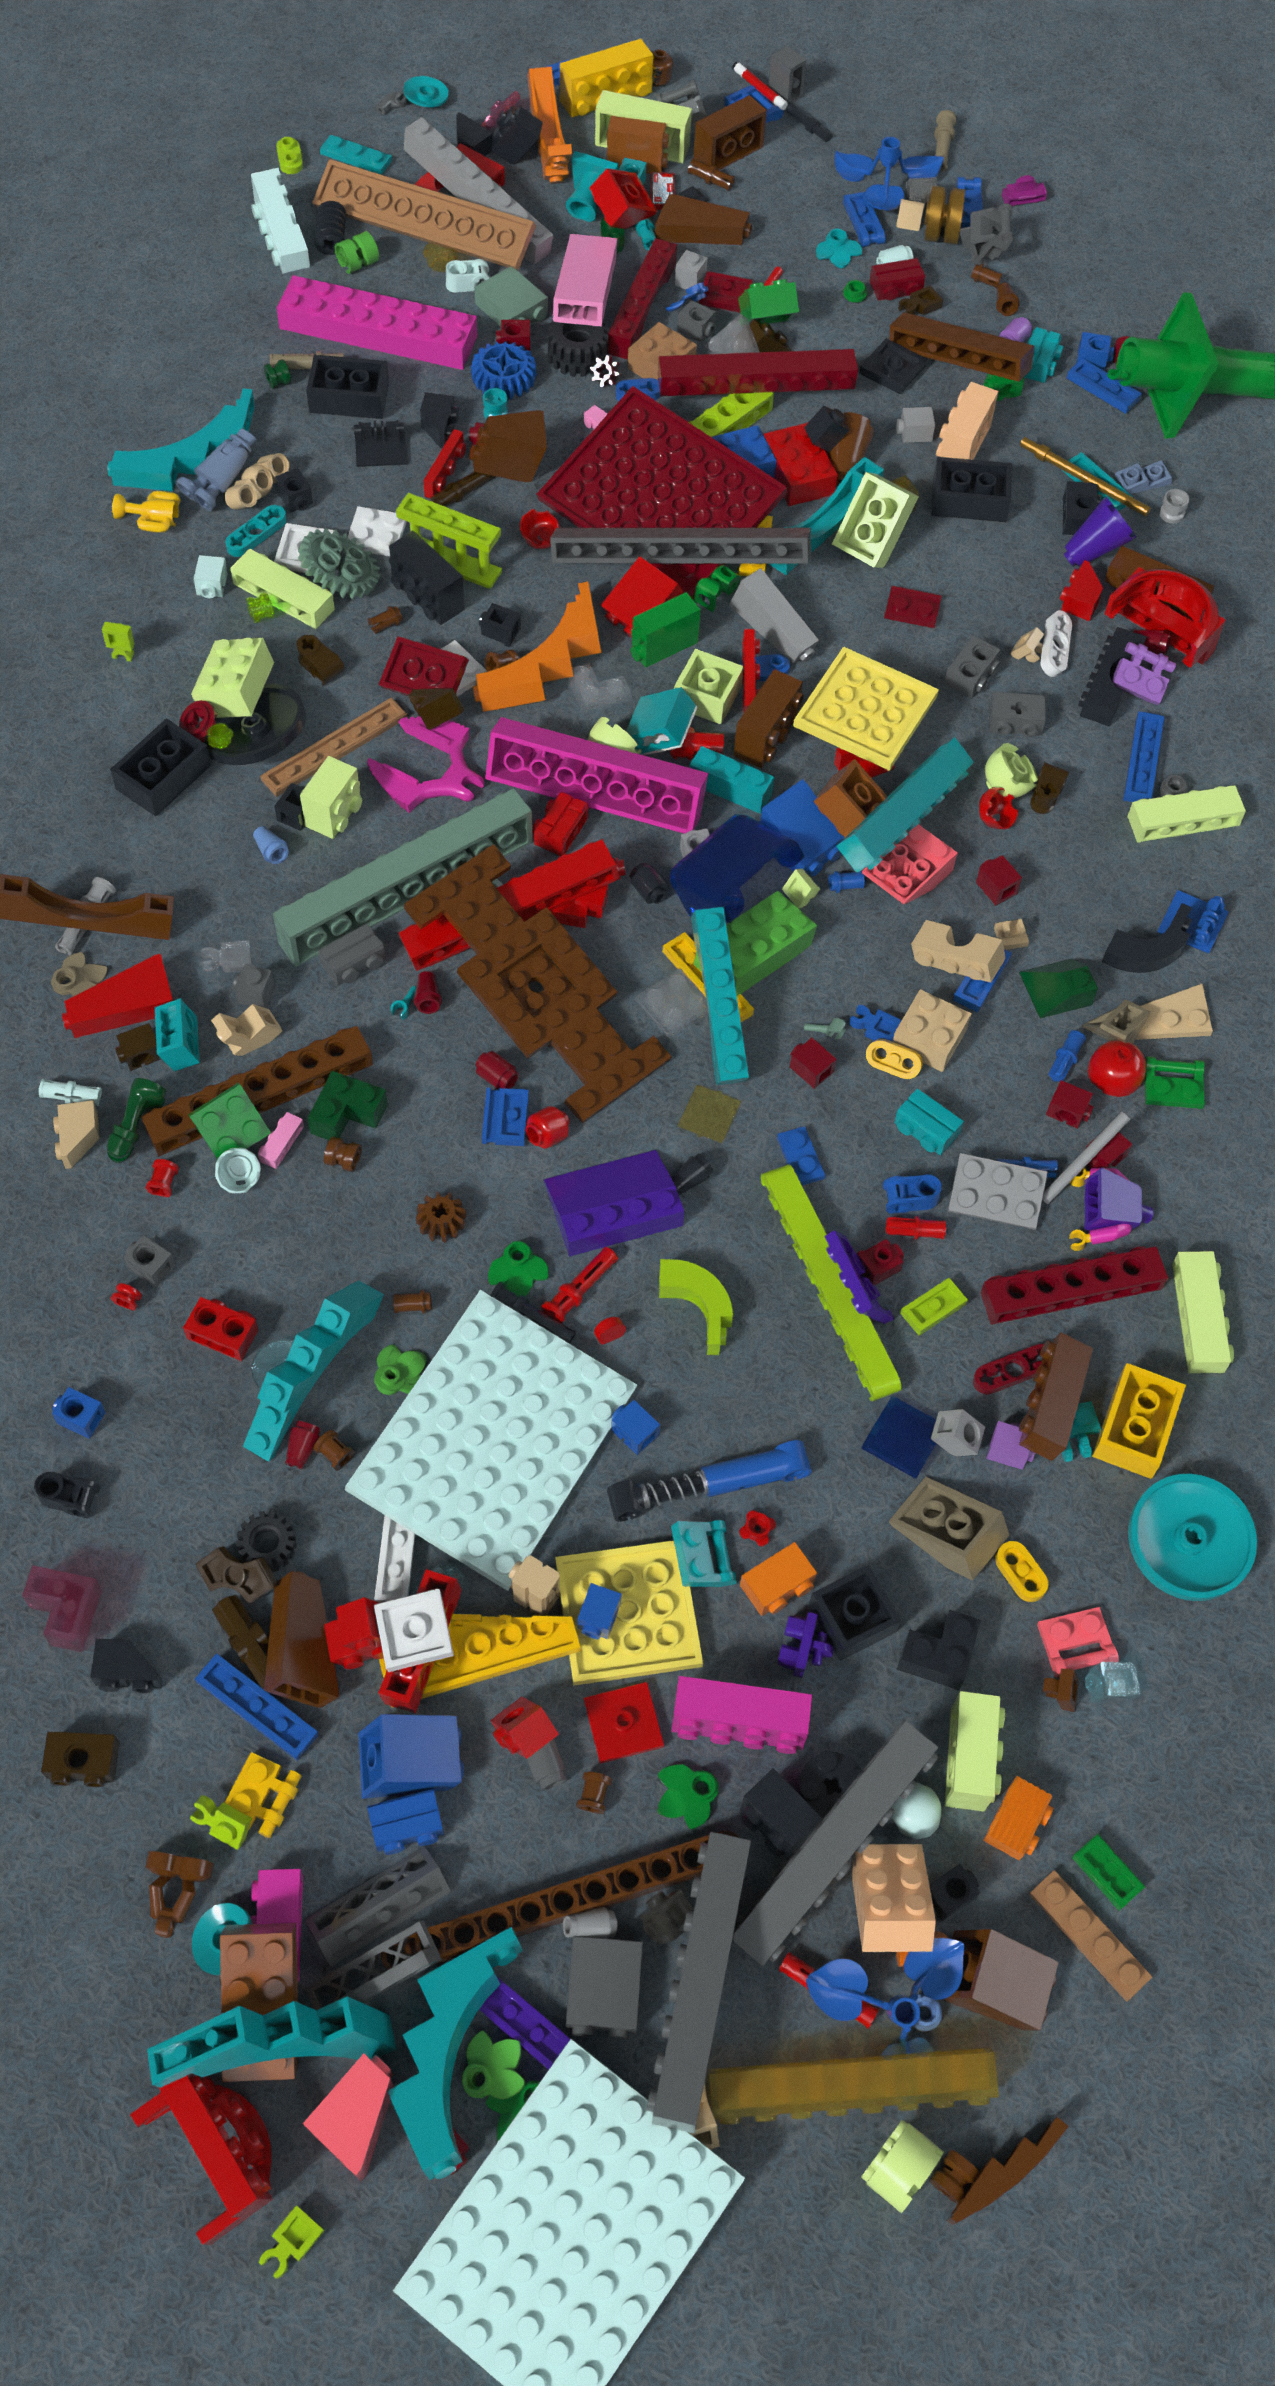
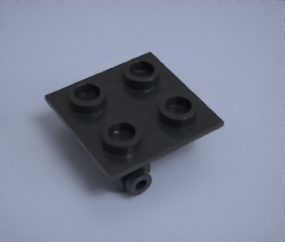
M398 420L386 421V427H384V421H381V427H377L376 421H373V428H371V422H358L359 425H354L357 467L407 464L404 422L399 423Z

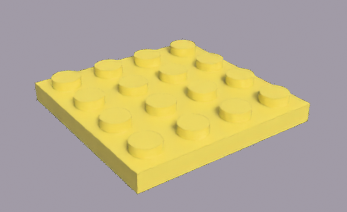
M843 646L794 719L793 727L890 771L937 698L939 689Z
M674 1541L555 1557L556 1570L560 1576V1597L563 1616L573 1617L582 1649L580 1652L569 1655L573 1686L703 1667L690 1587L682 1586ZM591 1583L622 1594L621 1606L608 1639L602 1637L598 1640L583 1635L581 1633L582 1630L577 1629V1618Z

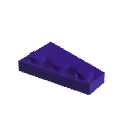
M835 1230L825 1236L829 1245L826 1248L830 1258L835 1263H838L842 1271L839 1273V1277L845 1287L850 1288L854 1296L851 1299L852 1304L857 1312L882 1324L894 1320L895 1318L890 1309L884 1310L876 1298L881 1296L877 1287L873 1286L867 1277H863L862 1274L865 1273V1267L847 1237Z

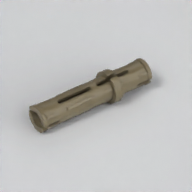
M316 351V353L270 354V364L274 365L278 360L284 359L289 370L311 369L314 355L344 357V353L328 354Z

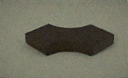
M225 1546L218 1547L195 1563L210 1592L219 1588H230L239 1592L249 1603L256 1602L279 1586L264 1557L251 1562L241 1561L232 1556Z

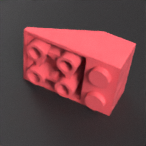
M919 824L907 832L908 835L903 840L894 844L896 847L884 857L881 856L883 860L871 870L867 867L862 870V874L904 905L933 890L953 871L957 857L955 850Z

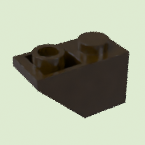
M755 319L735 340L742 353L792 351L787 344L789 342L788 338L781 331L776 333L768 323L764 322L762 324Z

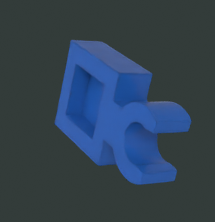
M858 1005L856 1014L861 1015L863 1018L859 1019L851 1016L849 1024L855 1029L865 1028V1037L876 1040L882 1038L893 1042L895 1031L902 1020L879 1009L873 1015L866 1006Z

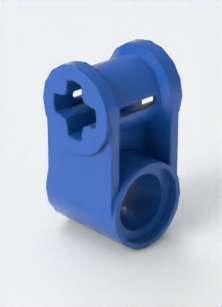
M933 1175L894 1176L887 1178L882 1183L883 1189L887 1192L888 1203L886 1204V1211L889 1214L929 1210L936 1207L939 1202L941 1182ZM921 1191H930L932 1195L922 1194Z

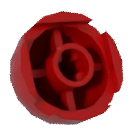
M1119 1040L1105 1042L1095 1050L1089 1060L1087 1072L1091 1083L1094 1086L1096 1085L1103 1093L1122 1097L1131 1095L1139 1089L1145 1079L1147 1064L1143 1053L1136 1045L1130 1042L1124 1043Z

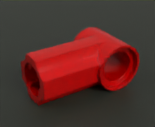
M689 727L682 747L671 749V756L673 759L682 757L691 760L701 746L723 755L724 733L695 732L692 727Z

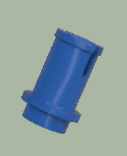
M834 871L828 877L830 891L840 893L844 889L864 888V874H862V871L840 874L838 871Z

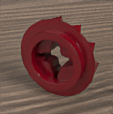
M202 700L195 701L183 711L179 727L204 742L206 735H212L211 729L217 725L214 719L218 714L210 703ZM202 718L203 720L200 722V727L198 728L196 725L199 723V719Z

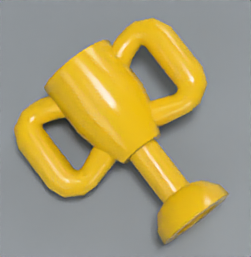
M153 491L149 494L147 501L142 502V504L128 503L121 494L116 493L112 503V514L114 519H121L126 513L141 514L137 520L139 529L162 533L166 532L170 526H176L173 518H178L181 500L179 495L173 492Z

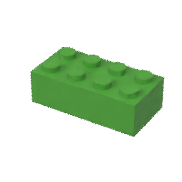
M779 891L726 924L737 996L798 956L812 944L817 925ZM696 951L694 965L701 971V966Z

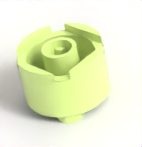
M901 2120L861 2178L867 2182L866 2184L902 2213L912 2201L911 2197L913 2194L915 2195L927 2180L944 2151L910 2123L907 2124L904 2120Z

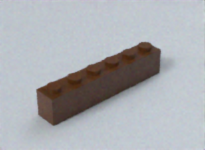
M905 312L890 324L889 340L923 357L1018 382L1021 381L1033 366L1034 345Z

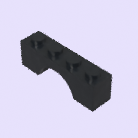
M1120 627L1116 628L1113 637L1107 636L1103 651H1106L1105 655H1099L1094 668L1098 671L1097 673H1091L1086 686L1090 688L1089 692L1083 691L1078 704L1079 707H1082L1081 717L1110 727L1123 693L1114 686L1110 676L1115 673L1119 660L1122 658L1131 660L1132 654L1125 652L1128 642L1144 645L1146 636Z

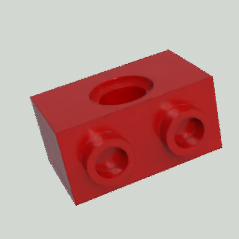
M520 1697L490 1720L496 1729L492 1734L498 1744L503 1749L507 1748L512 1755L518 1753L526 1759L559 1735L542 1707L524 1697Z

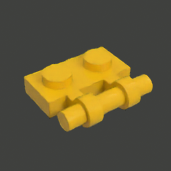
M251 1752L224 1803L252 1818L249 1829H251L256 1817L263 1820L264 1822L258 1833L271 1838L275 1828L280 1827L284 1819L282 1814L289 1800H294L298 1792L296 1787L302 1776L290 1770L285 1781H280L276 1778L282 1767ZM270 1790H273L278 1795L272 1807L266 1809L262 1805Z

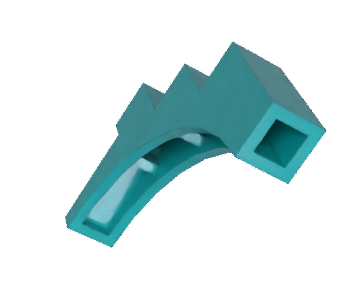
M358 1280L324 1299L315 1324L296 1334L286 1361L267 1371L257 1397L261 1401L245 1439L244 1448L268 1462L275 1457L291 1422L320 1375L345 1344L373 1320L384 1294Z

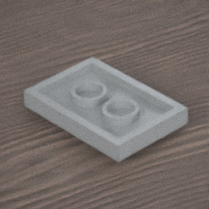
M960 1153L948 1212L1036 1230L1048 1172Z

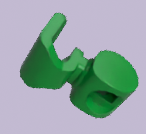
M724 565L719 566L714 570L711 578H703L698 582L694 601L713 613L717 597L721 595V592L730 595L738 587L741 576ZM701 594L708 598L710 605L702 600Z

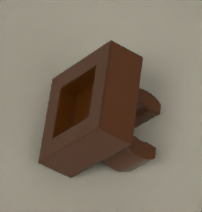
M1061 1669L1060 1680L1044 1678L1043 1692H1046V1697L1057 1699L1062 1710L1075 1712L1079 1688V1679L1075 1671Z

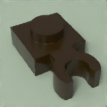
M930 285L911 293L910 299L904 298L900 300L898 310L906 309L905 313L913 315L919 311L923 316L942 308L943 299Z

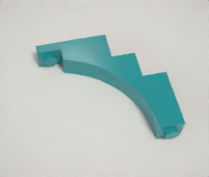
M243 388L240 399L237 398L236 406L225 405L210 423L181 441L155 449L115 451L113 459L108 462L107 467L108 476L112 477L113 486L173 491L178 473L197 475L194 469L226 439H230L229 436L231 434L236 435L241 428L249 432L255 408L253 389Z
M512 1927L417 1979L434 2015L433 2018L403 2034L420 2073L387 2092L422 2171L429 2180L447 2177L455 2171L456 2165L463 2162L456 2145L451 2123L450 2086L453 2067L460 2044L475 2014L500 1985L493 1968L497 1965L504 1966L516 1959L517 1954L523 1951Z
M347 1996L317 2011L295 2001L265 2015L238 2006L148 2048L147 2054L152 2085L161 2088L189 2074L205 2077L224 2070L258 2062L305 2056H333L358 2060L363 2054L371 2060L375 2055L381 2057L397 2048L390 2015Z

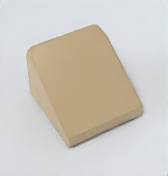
M901 199L896 227L919 231L924 203Z

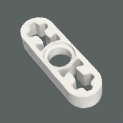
M1061 610L1048 617L1045 625L1041 667L1050 677H1055L1067 668L1072 621ZM1054 640L1059 644L1060 648L1056 646Z

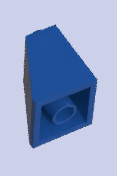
M802 779L762 807L758 839L793 872L795 869L803 868L808 876L811 875L813 877L822 870L823 865L828 861L835 862L841 857L842 853L836 846L845 837L837 831L827 816L819 811L818 806L813 802L816 795Z
M381 1714L358 1733L362 1799L416 1794L434 1789V1792L453 1789L462 1782L464 1764L460 1760L459 1754L462 1733L460 1727H457V1716Z

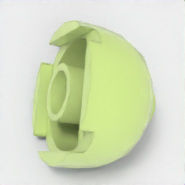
M601 717L589 733L588 741L636 754L641 753V749L635 750L638 745L636 741L619 725L615 724L612 728L606 724L609 721L606 717Z
M1009 743L1002 744L987 760L985 765L986 784L989 789L991 787H1003L1005 791L999 790L998 793L1004 797L1011 794L1018 798L1029 793L1037 786L1034 782L1038 780V776L1030 760L1025 755L1020 757L1015 753L1018 748Z

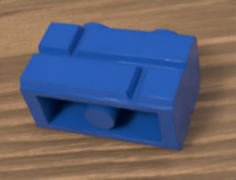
M434 1789L367 1806L377 1852L384 1851L385 1855L396 1854L404 1851V1845L418 1842V1846H426L437 1842V1836L444 1835Z

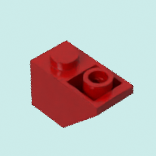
M1084 560L1080 569H1074L1069 581L1071 583L1070 587L1065 586L1060 596V600L1063 601L1061 611L1090 621L1099 605L1103 587L1090 563Z

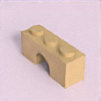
M929 920L924 922L911 943L914 959L919 964L990 983L1005 960L1002 939L976 933L973 940L967 945L955 946L951 926Z

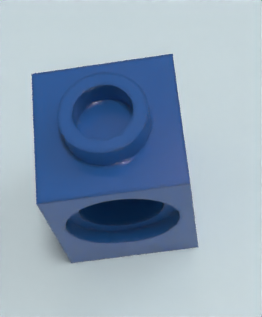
M1082 332L1077 363L1083 358L1098 368L1105 370L1106 363L1112 361L1114 347H1110L1111 336Z
M70 1387L67 1388L64 1395L58 1396L52 1408V1415L57 1424L89 1439L106 1413L100 1401ZM78 1408L83 1409L81 1414L77 1416H70L73 1410Z
M635 1400L627 1406L621 1405L611 1417V1431L620 1439L624 1438L625 1441L623 1442L636 1455L659 1436L660 1424Z
M591 1583L577 1618V1629L582 1630L581 1633L592 1639L598 1640L600 1637L608 1639L621 1606L622 1594Z

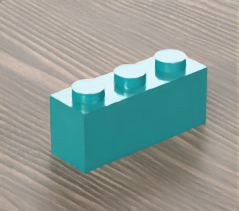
M700 747L689 765L691 769L709 773L705 791L759 814L762 812V807L768 803L772 796L774 776L706 747Z

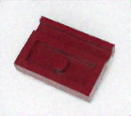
M707 271L703 283L709 290L705 292L706 297L699 300V304L740 313L738 298L745 292L744 290L750 288L749 285L753 284V280Z
M891 586L884 618L935 628L942 596Z

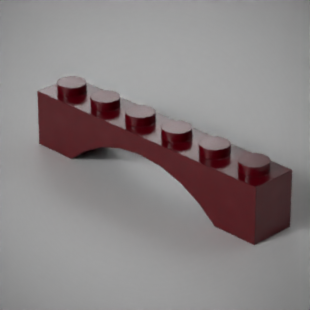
M654 239L608 332L609 355L628 360V349L640 339L645 320L656 294L662 285L668 283L676 266L677 244Z

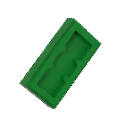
M1099 1834L1095 1835L1072 1856V1859L1118 1911L1145 1888L1143 1883Z

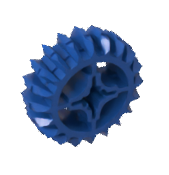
M496 341L495 345L487 344L485 349L479 348V352L474 354L471 373L473 383L476 385L477 390L482 389L483 394L488 389L499 388L505 391L512 400L515 393L521 397L523 391L528 393L530 387L534 386L537 368L531 351H526L524 346L517 347L516 342L508 344L505 341L504 344H499Z

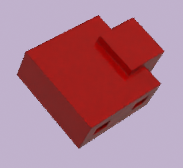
M608 885L550 912L561 924L585 928L588 916L602 919L608 899Z

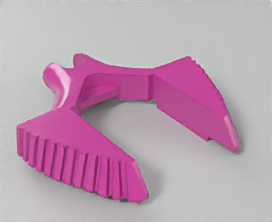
M414 716L410 717V719L404 717L399 720V724L406 733L449 754L452 765L440 779L424 781L421 784L419 780L386 763L381 764L371 758L367 760V765L370 767L369 769L390 797L401 808L403 807V810H407L408 813L424 800L440 796H452L466 802L472 801L474 794L464 786L466 784H474L480 788L484 786L483 777L472 771L465 762L463 748L469 739V728H464V725L460 726L459 723L456 724L454 721L450 722V720L430 730L427 729L421 717L418 716L416 718Z

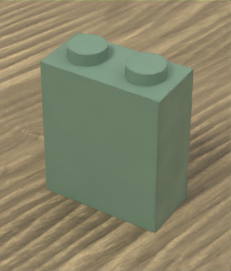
M508 267L474 287L475 304L499 326H501V319L530 320L531 325L536 321H542L548 315V297L515 268Z

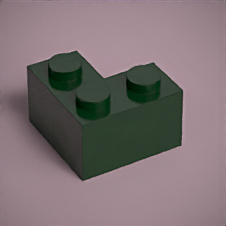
M331 1071L308 1116L310 1133L330 1140L332 1136L340 1138L349 1120L376 1129L388 1106L386 1089Z

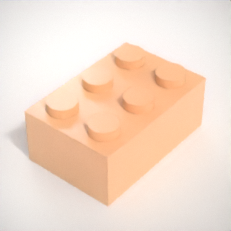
M970 382L966 391H961L957 401L958 406H953L950 412L949 423H944L939 438L943 440L938 446L937 457L974 460L992 424L998 396L997 390Z
M869 1844L861 1854L855 1851L853 1853L852 1881L862 1952H932L936 1920L922 1844Z

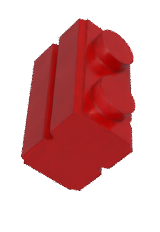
M564 792L559 793L555 800L551 799L546 806L543 819H537L533 825L534 845L559 856L566 854L589 818V805L587 802L578 798L574 799L573 796Z

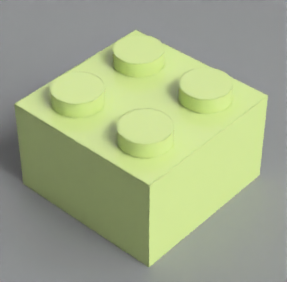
M695 649L678 678L674 689L682 687L697 705L696 716L722 724L742 687L744 666Z
M330 756L326 758L300 794L305 827L334 839L338 832L342 833L346 829L349 816L352 812L357 813L362 804L357 768Z

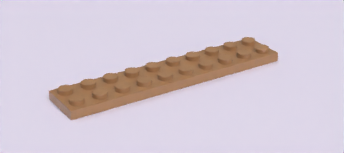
M331 159L327 163L312 202L315 207H319L326 201L339 202L345 207L346 217L501 266L512 267L517 271L520 268L536 227L533 221Z

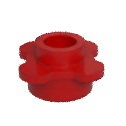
M754 1510L749 1511L746 1514L747 1520L745 1525L739 1530V1535L742 1539L755 1541L758 1546H766L769 1542L768 1536L770 1531L776 1527L775 1520L770 1517L768 1518L763 1513H758ZM755 1526H759L760 1530L756 1531L754 1529Z

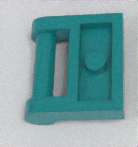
M724 1520L712 1522L677 1521L671 1525L683 1587H723L737 1583L736 1574L731 1570L724 1533L727 1532ZM712 1535L719 1573H714L707 1536Z

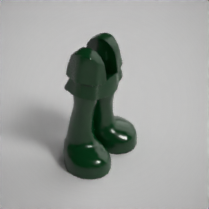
M144 1078L134 1079L124 1118L120 1125L114 1124V1132L110 1134L108 1140L107 1155L111 1161L115 1163L124 1162L134 1149V1144L140 1138L136 1134V1129L144 1110L147 1108L163 1107L166 1101L164 1096L167 1091L161 1085Z

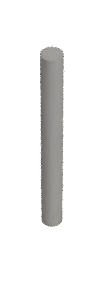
M1121 1112L1043 1192L1042 1200L1048 1205L1126 1125L1130 1118Z

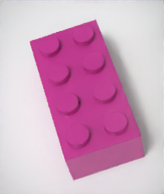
M679 1676L671 1732H677L679 1738L686 1740H696L698 1736L711 1737L710 1741L716 1744L728 1745L733 1740L744 1742L743 1746L750 1749H763V1745L776 1746V1750L780 1753L795 1754L796 1750H803L808 1736L812 1694Z

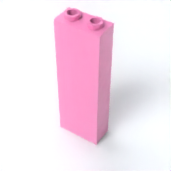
M570 234L554 296L553 322L602 326L616 263L617 238Z

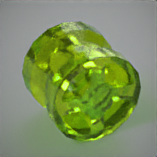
M266 592L261 593L257 598H246L247 609L254 623L260 622L265 617L268 619L275 617L272 603Z

